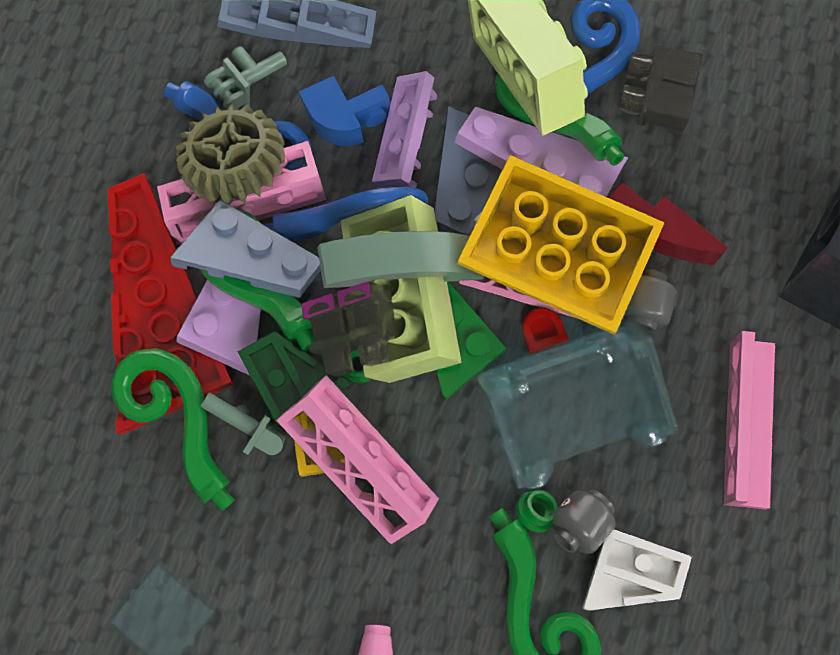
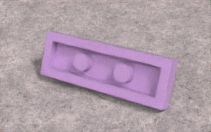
M427 71L397 77L372 182L381 188L390 186L416 188L417 183L411 180L413 170L421 168V164L416 159L418 149H420L426 119L433 116V113L427 109L429 101L437 99V94L432 90L434 77Z

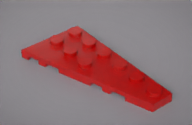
M143 173L108 188L109 234L112 236L110 272L113 274L114 293H111L113 355L116 356V367L130 353L140 349L156 348L176 355L192 369L201 384L204 398H206L209 392L215 394L233 386L234 383L226 364L176 342L177 335L198 297L187 270L174 267L171 264L170 257L177 250V246L164 222L163 213L148 178ZM146 370L133 380L131 394L133 399L141 405L149 404L152 401L153 395L150 385L154 380H162L168 385L172 400L169 409L162 417L184 408L178 388L162 372ZM118 409L116 433L123 435L150 422L131 420Z

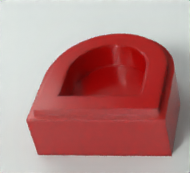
M537 308L529 312L524 318L522 336L529 355L568 343L569 339L562 320L553 310Z

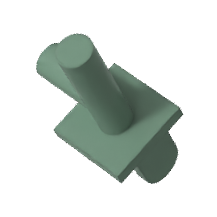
M238 47L231 53V57L242 69V72H239L227 57L223 60L222 67L212 71L205 77L204 83L208 88H214V96L218 100L224 101L223 107L226 110L229 109L232 103L237 108L246 105L250 106V85L286 66L287 60L283 53L279 51L256 64L243 47Z
M210 392L208 393L200 407L251 436L243 450L244 453L249 455L254 446L269 455H276L282 450L285 432L281 427L270 421L272 415L269 409H267L259 422L249 416V410L246 406L237 405L233 407Z

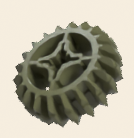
M232 103L228 110L222 111L217 106L216 113L207 115L202 112V120L200 122H189L190 131L180 133L181 143L176 146L178 157L176 161L177 168L182 175L181 177L185 185L194 191V194L200 199L207 197L213 205L220 199L230 205L234 198H239L245 203L247 195L252 193L260 197L261 187H273V177L281 175V164L285 162L284 141L275 122H273L272 118H267L262 110L254 112L249 105L239 110Z

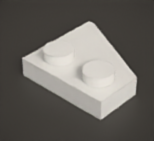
M613 530L600 547L582 609L590 611L680 599L692 557Z

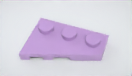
M207 280L177 335L176 342L249 375L237 351L257 341L261 309L224 293Z

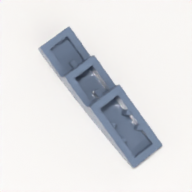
M222 0L217 27L278 40L370 48L376 11L338 0Z

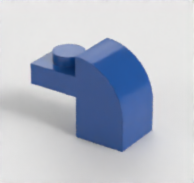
M334 76L299 91L303 109L317 134L324 140L339 146H353L363 143L361 128L364 126L374 127L381 124L386 119L390 109L389 96L383 85L348 101Z

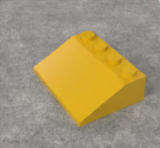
M510 155L457 264L615 335L664 222Z

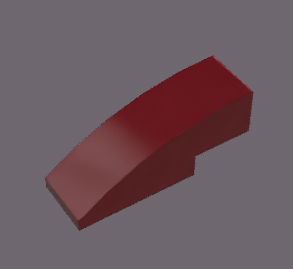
M623 182L609 196L610 199L664 222L652 251L688 262L715 265L728 249L725 244L665 196L653 207Z

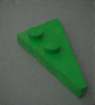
M447 282L461 363L436 370L441 393L445 400L450 398L506 352V347L449 282Z

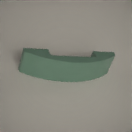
M433 231L379 233L334 240L319 244L317 247L324 288L352 287L370 280L443 276L444 282L482 280L485 276L457 264L470 237L463 234Z

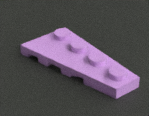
M478 107L473 109L454 143L502 170L511 155L607 197L628 157L624 156V159L615 166H612L607 160L597 161L577 140L553 132L542 136L535 126Z

